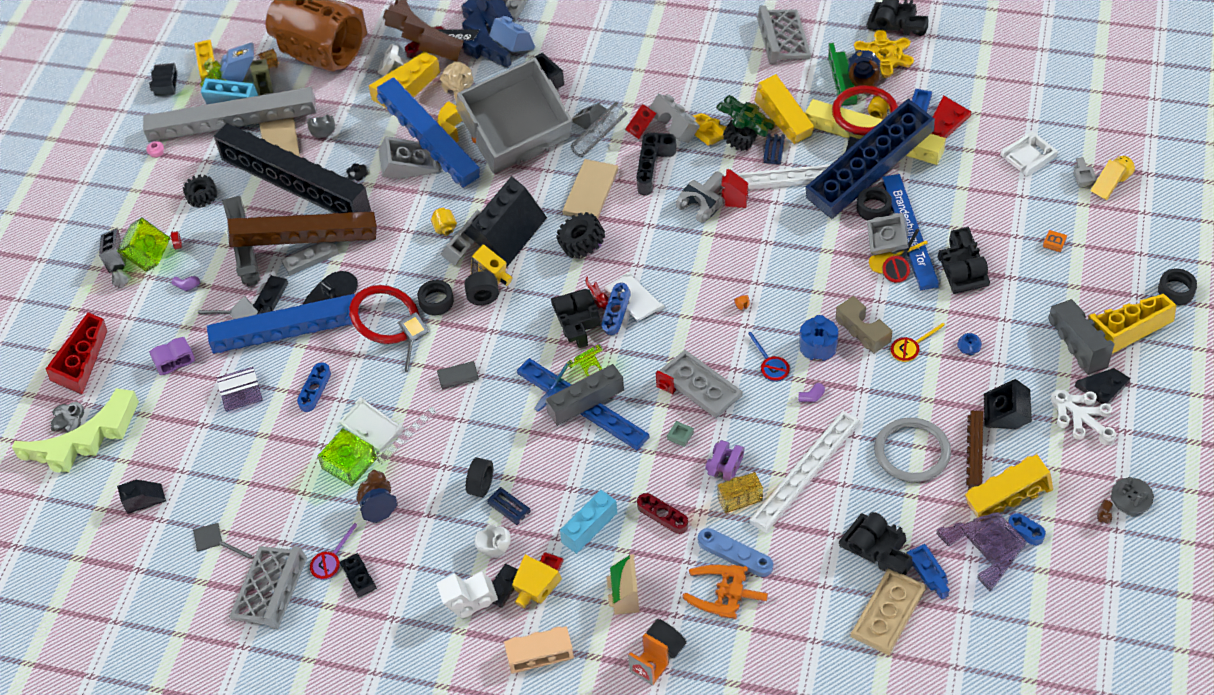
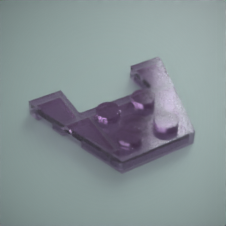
M999 512L974 518L971 522L955 523L952 527H940L936 532L948 547L966 536L992 565L980 572L977 579L989 592L994 589L1026 545L1024 538Z

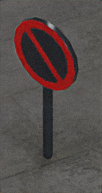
M918 228L908 243L909 248L904 250L901 257L891 256L883 263V275L890 282L900 283L909 276L910 265L904 258L919 232Z

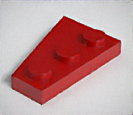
M943 95L933 115V118H935L934 131L931 134L943 138L949 137L971 117L972 111Z

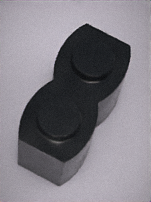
M175 63L155 64L153 70H151L152 81L149 82L150 91H153L154 96L175 94L178 77Z

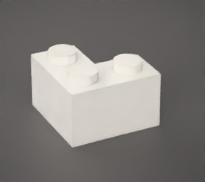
M482 571L464 581L454 573L436 583L443 604L461 619L471 616L477 610L488 607L492 602L498 600L491 579Z

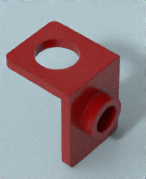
M656 371V387L673 395L677 390L674 388V378L661 371Z

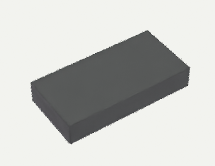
M474 361L437 370L442 389L479 380Z

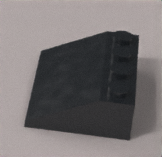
M511 176L464 233L479 246L485 245L507 263V268L545 222L547 216L526 187Z

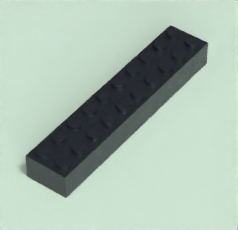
M228 123L213 136L221 160L332 213L371 212L366 188L360 183H355L347 177L340 176L332 170H327L319 164H314L304 157H299L291 151H286L278 145H273L263 138L260 139L252 133L245 132L239 127Z

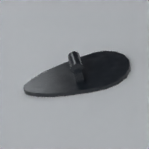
M347 271L333 272L318 283L306 297L303 305L354 294L358 288L357 278L354 274Z

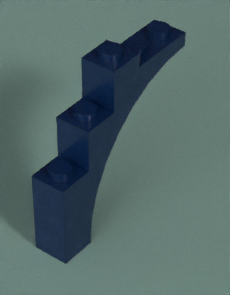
M467 0L461 5L463 18L466 19L462 22V28L480 30L474 40H463L464 53L475 59L483 56L498 65L509 68L512 65L510 52L500 47L489 37L490 34L486 27L487 22L475 3L478 0Z

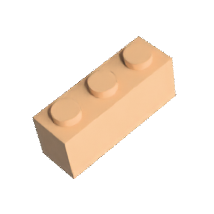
M567 626L554 627L549 631L533 632L528 636L513 637L504 641L511 674L574 659Z

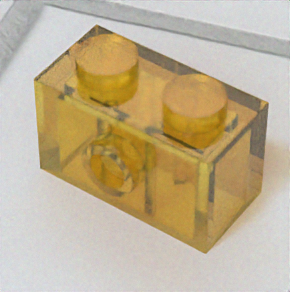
M756 472L717 484V498L726 514L763 501V487Z

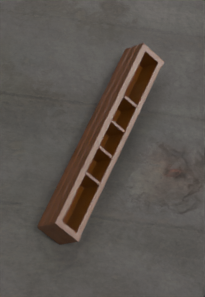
M971 410L970 415H967V422H969V425H967V433H969L967 443H969V446H967L966 453L969 454V457L966 458V464H968V467H966V475H968L966 485L968 490L982 485L983 411Z

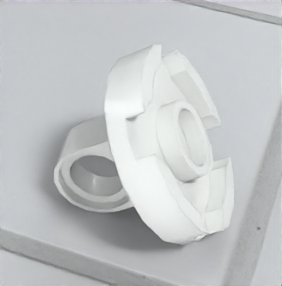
M390 44L385 52L384 59L379 64L378 74L385 76L389 71L397 69L398 65L408 62L397 55L399 46Z

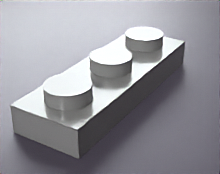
M321 242L283 258L281 261L287 273L291 276L338 255L339 251L334 242Z

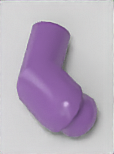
M190 276L183 280L179 277L172 279V285L184 291H189L200 284V279L197 276Z
M816 383L809 392H799V402L818 401L824 394L825 387L821 383Z

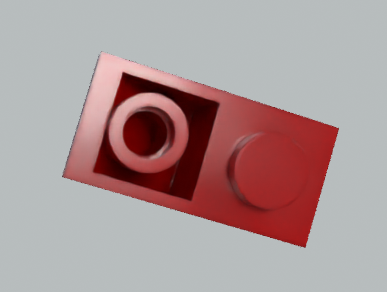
M727 169L726 176H722L721 187H725L722 188L725 207L747 208L748 182L731 169Z

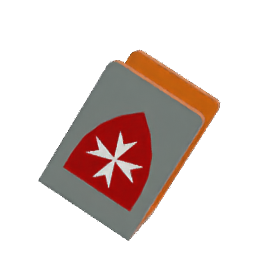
M644 633L642 636L644 652L640 657L631 652L628 654L629 670L632 674L653 686L669 665L668 647ZM648 662H652V663L655 664V666H656L655 670H654V666L651 665V664L648 663Z

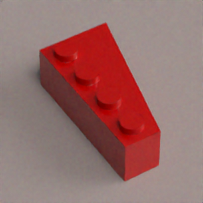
M89 312L86 313L45 368L51 382L83 395L108 332L103 318Z

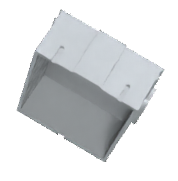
M536 57L457 93L456 110L472 138H476V145L493 174L512 165H520L521 160L525 162L544 153V149L548 152L550 147L570 138L573 121L568 112L565 111L560 95L552 81L548 80L543 69L541 70Z

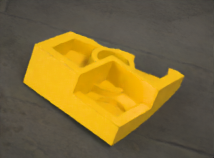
M703 113L693 115L696 119L695 122L700 125L694 135L709 146L724 139L723 133L726 126L720 124L721 120L711 118Z

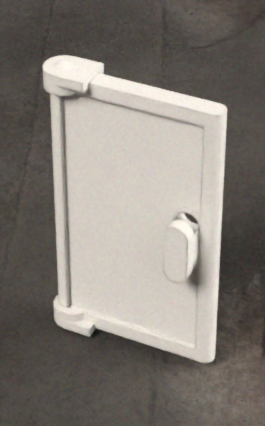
M630 272L623 274V277L604 287L611 295L614 285L621 282L627 284L631 291V296L626 310L637 321L655 312L658 313L665 307Z
M362 397L355 402L356 405L339 421L341 425L379 452L396 435L399 436L404 430L402 425H398L367 403Z

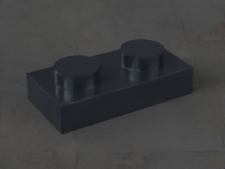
M506 563L492 582L498 598L492 604L503 608L515 590L513 581L518 571L517 568Z

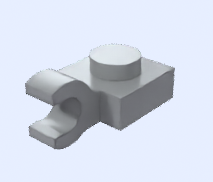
M1083 157L1076 158L1077 164H1074L1073 174L1078 187L1094 185L1097 178L1093 167H1087Z

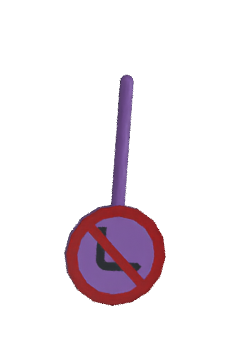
M356 523L351 526L333 553L329 551L321 552L312 558L310 571L315 578L327 580L338 573L340 561L336 554L357 527Z

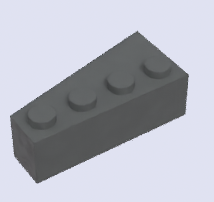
M1072 299L1051 306L1048 316L1049 322L1058 331L1060 339L1065 341L1069 352L1077 359L1079 367L1084 369L1087 375L1108 368L1114 343L1104 338L1105 333L1102 330L1097 331L1095 329V323L1091 319H1086L1085 312Z

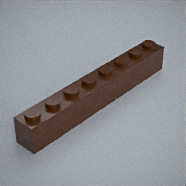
M374 212L227 219L229 247L376 240L377 232Z

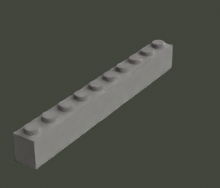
M312 87L144 115L143 132L148 142L220 130L226 123L239 127L315 114L316 98Z

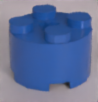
M816 315L801 325L799 345L804 357L809 360L814 358L826 361L835 355L839 335L835 323L823 315Z

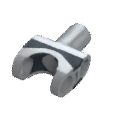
M715 171L703 185L692 180L677 198L676 208L683 210L691 205H699L700 210L696 215V220L701 223L706 222L718 211L723 203V197L717 193L723 188L721 183L722 176L724 175L719 171Z

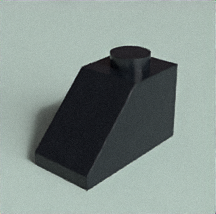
M136 479L117 486L121 503L127 514L166 502L161 483Z

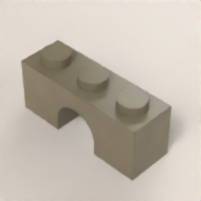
M852 296L836 307L835 319L839 325L844 326L853 337H856L866 349L875 354L891 343L893 330L880 319L873 323L862 322L866 317V306L855 296Z

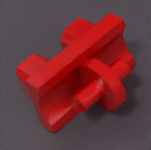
M642 103L624 130L639 140L657 113Z

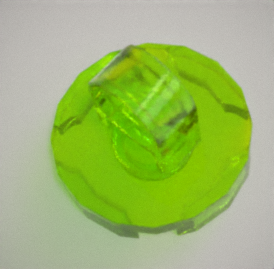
M209 58L204 63V67L209 74L206 78L225 80L221 78V64L217 60L213 62L212 58ZM205 79L200 83L201 87L203 86Z
M601 344L595 346L596 350L592 347L574 358L575 362H572V360L567 361L569 368L580 365L586 377L590 376L588 369L591 366H596L599 371L602 370L595 356L603 351Z

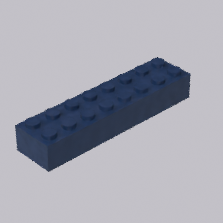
M908 98L805 186L806 199L829 218L833 219L852 203L861 191L869 188L934 131L935 118Z

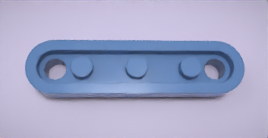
M705 528L699 532L698 545L702 549L734 565L746 566L749 572L759 577H767L772 573L773 560L769 556L714 529Z

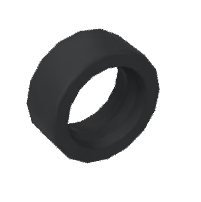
M869 187L859 193L857 197V212L860 217L865 220H872L876 217L889 216L892 198L886 190L878 187ZM868 200H878L884 203L885 206L879 209H871L863 203Z
M1178 268L1169 269L1164 272L1158 284L1159 295L1165 294L1176 305H1184L1192 301L1197 289L1195 276L1189 271ZM1172 281L1181 282L1189 290L1186 292H1175L1167 287L1166 283Z
M430 280L424 283L417 292L419 306L428 315H442L453 306L452 288L445 281ZM435 292L446 294V298L438 303L425 301L429 294Z
M478 457L472 460L466 476L465 488L467 494L478 497H485L487 495L494 471L491 460Z

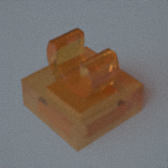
M274 48L258 54L259 60L267 59L268 68L278 67L279 62Z

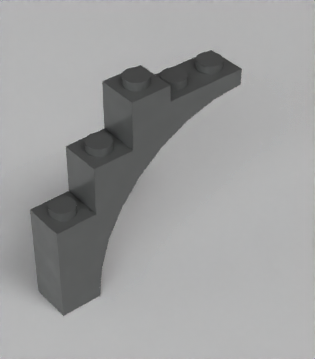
M241 196L222 200L227 219L247 218ZM254 246L234 247L237 275L241 277L242 284L247 283V287L258 284V280L262 279L256 261L257 257Z

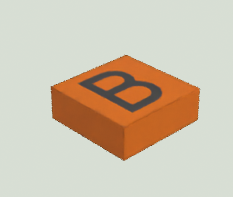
M1049 230L1043 247L1061 252L1067 235Z

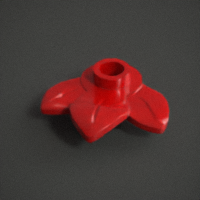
M587 276L585 283L595 297L594 301L597 307L606 310L609 301L607 295L601 292L597 282L592 285Z

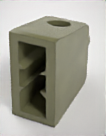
M267 59L252 61L250 65L258 96L274 93ZM266 82V86H260V83Z

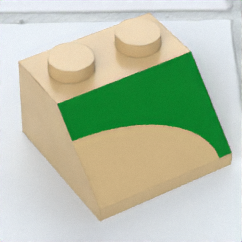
M634 554L611 566V576H606L607 588H612V594H608L609 607L614 608V615L640 612Z

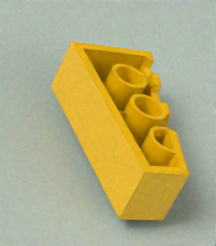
M774 74L760 81L754 101L775 122L793 144H796L812 136L814 125L778 75Z
M1160 294L1140 300L1138 304L1129 303L1117 310H1112L1111 308L1104 310V313L1099 315L1095 313L1088 315V320L1091 319L1095 323L1097 331L1102 330L1105 333L1104 338L1107 341L1111 340L1114 343L1113 354L1174 322L1177 305L1165 294Z
M1038 454L1027 456L1021 463L1010 466L998 476L988 478L982 485L969 489L965 494L967 504L979 522L1002 513L1006 506L1016 507L1027 497L1031 500L1039 496L1038 493L1043 490L1047 493L1053 491L1051 473Z

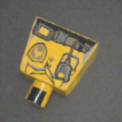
M482 245L472 255L471 274L480 271L490 272L497 277L498 284L501 282L505 286H508L513 279L512 276L506 273L507 263L485 245Z

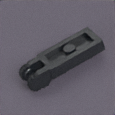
M270 275L253 304L258 312H260L261 308L263 309L261 314L275 309L289 284L288 280Z

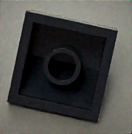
M1013 379L984 393L985 427L1017 429L1032 422L1031 391L1017 379Z

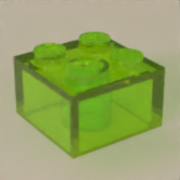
M141 217L130 224L117 252L145 272H148L158 266L171 238Z
M344 428L317 455L321 469L351 487L377 459L373 445Z

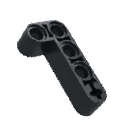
M651 132L643 136L636 177L637 191L640 195L646 196L653 192L658 157H672L676 154V137L673 134Z

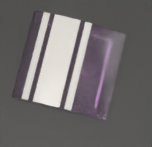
M254 366L216 377L226 412L263 401Z

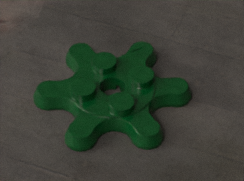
M728 95L724 98V102L716 105L720 112L726 113L733 118L732 124L737 128L749 127L762 137L768 135V129L773 130L775 128V122L760 113L759 106L754 103L745 102L743 104L734 96Z

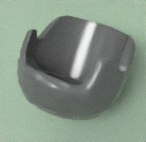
M326 115L318 118H307L309 132L316 138L328 137L335 130V121L332 115L331 117Z

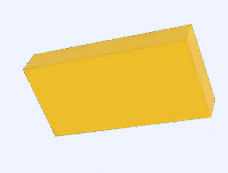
M1109 159L1090 191L1108 200L1125 173L1126 168Z

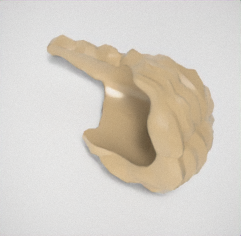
M453 62L448 65L440 76L444 92L448 93V90H453L456 103L457 93L470 88L474 81L471 69L462 62Z

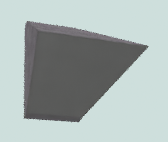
M596 103L581 109L572 118V121L592 133L613 112L603 107L600 103Z

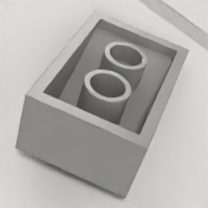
M385 136L379 148L382 177L403 179L438 173V161L433 160L428 150L423 149L418 141Z

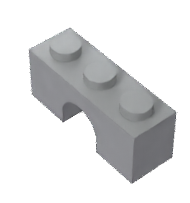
M657 94L649 107L657 113L654 118L657 121L666 123L672 118V124L668 131L678 141L689 143L700 127L695 122V117L687 114L683 106L674 102L675 99L671 95Z
M478 209L440 254L454 266L475 242L464 232L481 213Z

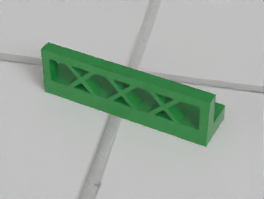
M829 43L828 60L838 96L844 90L854 87V84H852L849 77L845 51L836 52L834 43ZM857 95L847 98L841 106L856 105Z

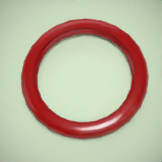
M868 85L851 87L844 90L837 96L832 105V115L835 122L845 131L855 135L865 136L875 126L860 127L847 122L841 115V105L847 98L859 94H870L884 99L890 107V113L898 107L896 100L890 93L881 88Z
M373 285L364 288L353 297L349 306V315L352 324L362 336L380 344H395L408 339L404 331L396 335L375 333L368 329L359 317L360 303L366 297L373 294L394 296L407 306L410 315L415 312L419 315L416 304L405 292L392 286Z

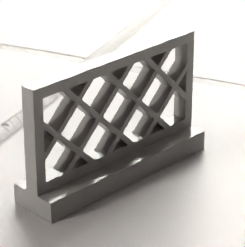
M760 5L757 20L769 63L776 64L777 60L810 59L811 53L798 10H767L766 5ZM770 16H776L778 19L775 20ZM786 16H794V19L792 20ZM783 20V21L787 22L788 24H787V25H784V24L780 23V21ZM777 26L782 30L779 32L778 30L774 29V27ZM791 26H794V27L797 28L798 30H797V31H794V30L791 29L790 27H791ZM786 31L789 34H791V36L788 37L783 33ZM780 37V38H782L783 40H785V42L782 43V42L778 41L777 39ZM796 37V38L800 39L801 42L798 43L797 41H795V40H793V39ZM790 43L795 47L792 49L787 44ZM784 49L789 53H781L780 50ZM801 49L805 53H799L797 50Z
M259 546L229 617L231 620L267 624L272 629H279L307 560L301 547L293 546L291 550ZM264 553L272 555L271 558L261 562ZM283 556H289L286 562L281 565L279 564L278 559ZM276 562L277 567L267 572L265 567ZM263 570L265 574L254 580L255 573ZM281 571L280 578L272 582L270 577ZM268 579L270 585L259 590L257 585ZM255 587L257 592L247 598V591ZM273 589L272 597L265 600L263 595ZM260 597L263 602L252 608L250 603ZM248 605L249 611L244 614H238L241 608ZM266 607L267 610L264 617H257L255 613Z

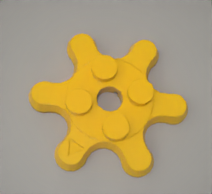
M878 30L874 33L875 40L873 42L856 41L854 43L856 52L859 50L872 51L881 61L880 70L884 78L892 76L893 68L897 66L908 68L914 63L912 56L905 55L902 52L910 46L911 42L908 38L891 41L887 38L885 31Z

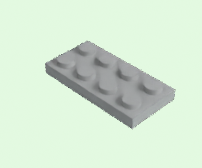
M686 350L682 351L659 370L674 378V388L715 418L742 397L743 391Z

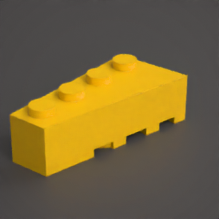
M423 52L368 85L371 100L386 107L377 99V87L393 77L414 98L440 74L438 58Z

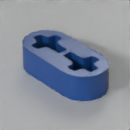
M1020 513L1012 514L1008 519L1007 528L1012 534L1031 545L1043 543L1046 531L1041 525ZM1020 522L1021 525L1015 526L1014 523ZM1039 533V536L1033 537L1032 534Z

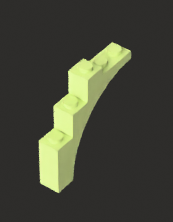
M116 388L110 400L100 412L77 429L47 440L31 442L14 441L12 449L21 460H34L40 463L47 462L52 471L69 473L78 453L83 456L97 455L104 437L123 440L139 401L134 391Z

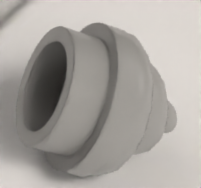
M116 270L111 275L112 285L118 288H123L132 279L130 275L122 270Z

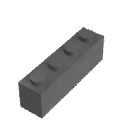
M611 364L546 398L547 413L558 426L623 392V376L614 364Z

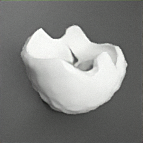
M488 524L485 530L478 531L475 535L476 548L489 557L503 555L508 550L511 541V535L506 528Z

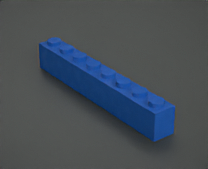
M394 77L377 87L378 101L387 107L391 115L396 116L400 125L408 129L410 135L419 141L423 149L428 150L432 159L437 160L441 164L442 169L452 176L456 184L459 183L464 188L480 178V167Z
M355 294L207 325L210 348L213 354L222 353L247 346L353 325L349 315V306Z

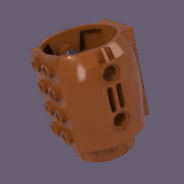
M274 0L267 11L265 20L266 31L271 37L276 39L280 52L311 66L332 72L344 69L353 62L361 48L363 39L368 34L363 10L339 0Z

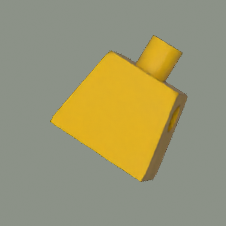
M525 554L513 581V587L519 593L515 604L524 609L530 600L541 604L561 582L562 577L559 571Z

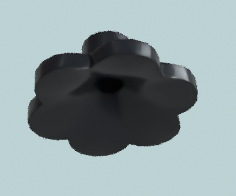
M354 163L346 170L350 180L360 181L368 175L366 165Z

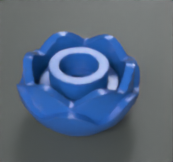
M974 333L963 334L957 342V347L960 351L968 355L978 353L982 346L981 339Z

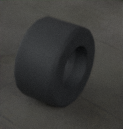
M475 272L469 275L464 282L466 298L474 305H488L499 296L497 277L490 272Z
M656 619L646 632V634L668 647V657L675 658L687 643L686 639L675 628L661 619Z

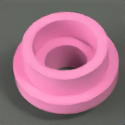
M152 142L147 146L146 150L151 157L157 158L163 154L164 146L161 142Z

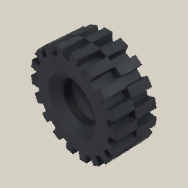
M581 212L578 213V216H571L572 219H566V223L561 224V229L557 230V241L565 254L570 256V258L575 256L578 259L581 255L584 258L587 256V253H594L593 250L600 247L599 244L604 242L602 239L605 238L604 228L597 217L588 212H585L584 215Z

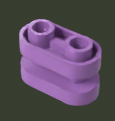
M720 440L719 443H715L713 457L708 459L705 470L708 471V475L717 477L719 472L723 473V480L732 482L743 459L745 447L735 445L732 450L729 449V442ZM728 456L729 460L725 466L723 465L726 457Z

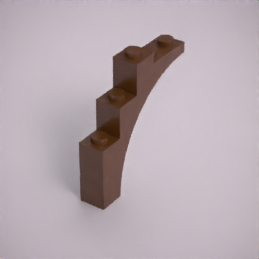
M396 0L394 5L390 4L389 9H385L383 19H385L384 25L403 31L401 37L419 43L418 50L458 61L463 40L449 36L429 26L412 12L407 0Z

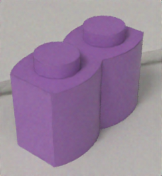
M185 337L175 338L169 343L156 346L149 351L159 375L169 374L177 368L185 367L195 361L193 352Z

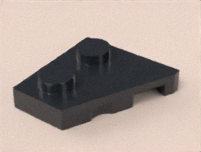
M1112 368L1077 380L1075 387L1084 393L1094 392L1097 396L1096 401L1101 404H1110L1129 384L1131 378Z

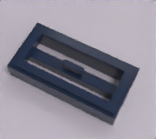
M768 133L763 163L781 165L785 134H781V137H779L778 134L771 136V133ZM770 141H773L771 159H768ZM777 141H779V142H780V148H779L778 160H774V159H775V152H776Z
M502 487L487 499V504L516 525L520 523L521 519L525 518L526 514L531 512L528 506ZM499 495H502L504 498H506L507 500H509L511 503H513L515 506H517V507H518L519 509H521L522 511H521V512L518 511V510H517L516 508H514L510 503H508L507 501H505V500H503L501 497H499Z

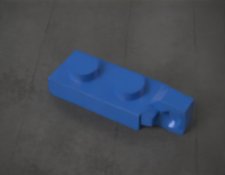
M923 544L907 551L906 554L913 558V567L931 591L935 590L941 600L949 597L950 590L947 587V575L927 545Z

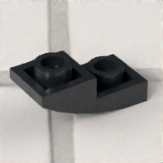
M358 553L339 562L358 598L377 589Z

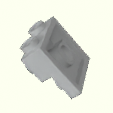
M894 213L890 216L867 220L872 256L909 248L907 220L904 213Z

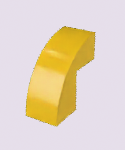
M448 101L443 105L438 114V124L455 142H458L459 137L455 126L462 122V118L456 110V105Z

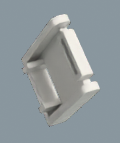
M1031 131L1003 149L1000 156L1005 158L1020 172H1023L1025 176H1029L1055 159L1058 151ZM1036 144L1038 147H1040L1044 151L1043 154L1036 150L1032 145Z

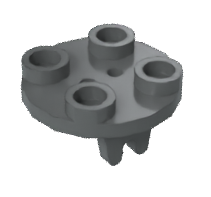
M1129 476L1115 483L1110 499L1118 509L1128 516L1135 517L1149 510L1153 504L1154 495L1147 483Z

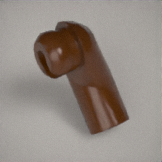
M1103 500L1097 511V519L1100 523L1109 524L1112 521L1113 517L1109 512L1113 503L1109 500Z

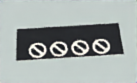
M438 29V31L460 40H474L480 30Z

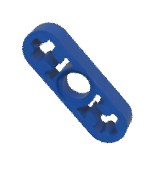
M621 282L614 285L601 326L608 335H615L619 332L631 296V291L625 283ZM615 305H620L621 309L613 313L612 308ZM612 322H613V323H614V326H611L610 329H609L607 326H608V325H611Z
M320 362L312 368L297 398L301 411L310 412L316 407L331 377V371L327 363ZM313 384L319 385L316 390L309 389Z

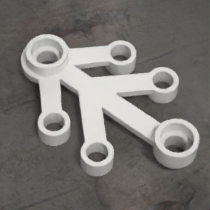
M1056 390L1052 393L1051 402L1054 407L1058 408L1057 425L1059 427L1066 428L1069 425L1070 417L1066 415L1067 408L1073 415L1074 429L1072 436L1076 440H1082L1085 437L1086 430L1082 427L1083 421L1099 433V441L1102 444L1112 445L1115 442L1116 432L1114 429L1102 426L1090 416L1101 415L1102 417H1109L1112 412L1111 405L1105 403L1100 407H1078L1074 404H1095L1097 396L1094 392H1086L1085 395H1070L1067 391Z

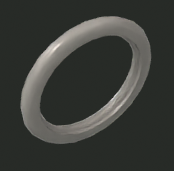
M902 418L887 424L875 439L874 452L879 465L885 472L901 481L923 482L938 476L950 461L951 447L947 436L935 424L924 419ZM916 427L924 429L933 434L938 440L941 447L940 459L933 468L924 472L911 473L902 471L894 467L887 460L884 451L886 439L892 432L900 428Z

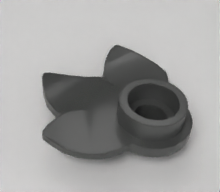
M72 402L69 405H58L52 411L55 417L51 421V431L65 428L68 433L80 427L81 418L84 415L83 405L79 402Z

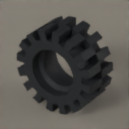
M730 120L723 133V138L727 144H731V148L734 146L736 147L735 150L740 148L741 151H747L754 144L757 133L749 127L737 128L732 124V120Z
M198 175L197 178L192 176V180L188 179V183H184L183 192L186 201L193 207L195 205L197 208L200 205L206 207V203L210 205V201L214 202V197L217 198V189L210 176L208 178L207 175H203V177ZM200 189H205L204 191H202V192H200V193H195L196 191H198V190H200Z

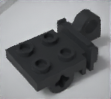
M899 0L875 2L866 23L867 29L900 31L903 28L904 35H910L912 31L917 36L925 35L929 25L928 16L916 15L917 9L916 4H913V0H910L909 3H907V0H904L903 3H899Z
M964 227L951 230L949 237L950 248L939 250L937 257L942 263L953 294L989 286L988 265L985 257H980V249L977 248L978 244L974 241L970 228Z
M585 288L551 298V304L563 328L564 336L567 337L569 342L576 341L578 348L588 346L585 330L601 326L598 309L594 305L590 290Z
M871 512L869 515L861 513L839 540V547L870 562L875 563L877 561L879 569L884 572L888 568L899 574L906 575L913 566L912 556L900 551L907 541L906 533L903 532L901 527L897 529L895 524L889 526L886 519L876 512Z

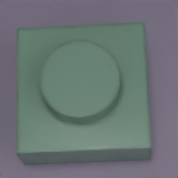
M676 421L667 434V440L685 447L694 433V428Z

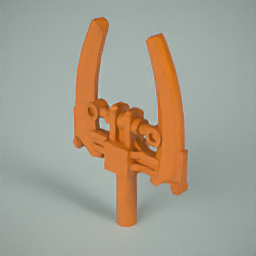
M704 565L689 569V574L722 575L723 579L720 583H717L718 589L715 590L718 599L715 603L696 598L688 593L683 594V599L703 611L717 614L721 617L737 619L735 612L740 607V604L737 603L742 601V597L767 601L768 593L744 589L742 582L746 581V576L744 575L748 571L746 566ZM729 577H733L731 584H727ZM724 597L728 598L727 605L722 603Z

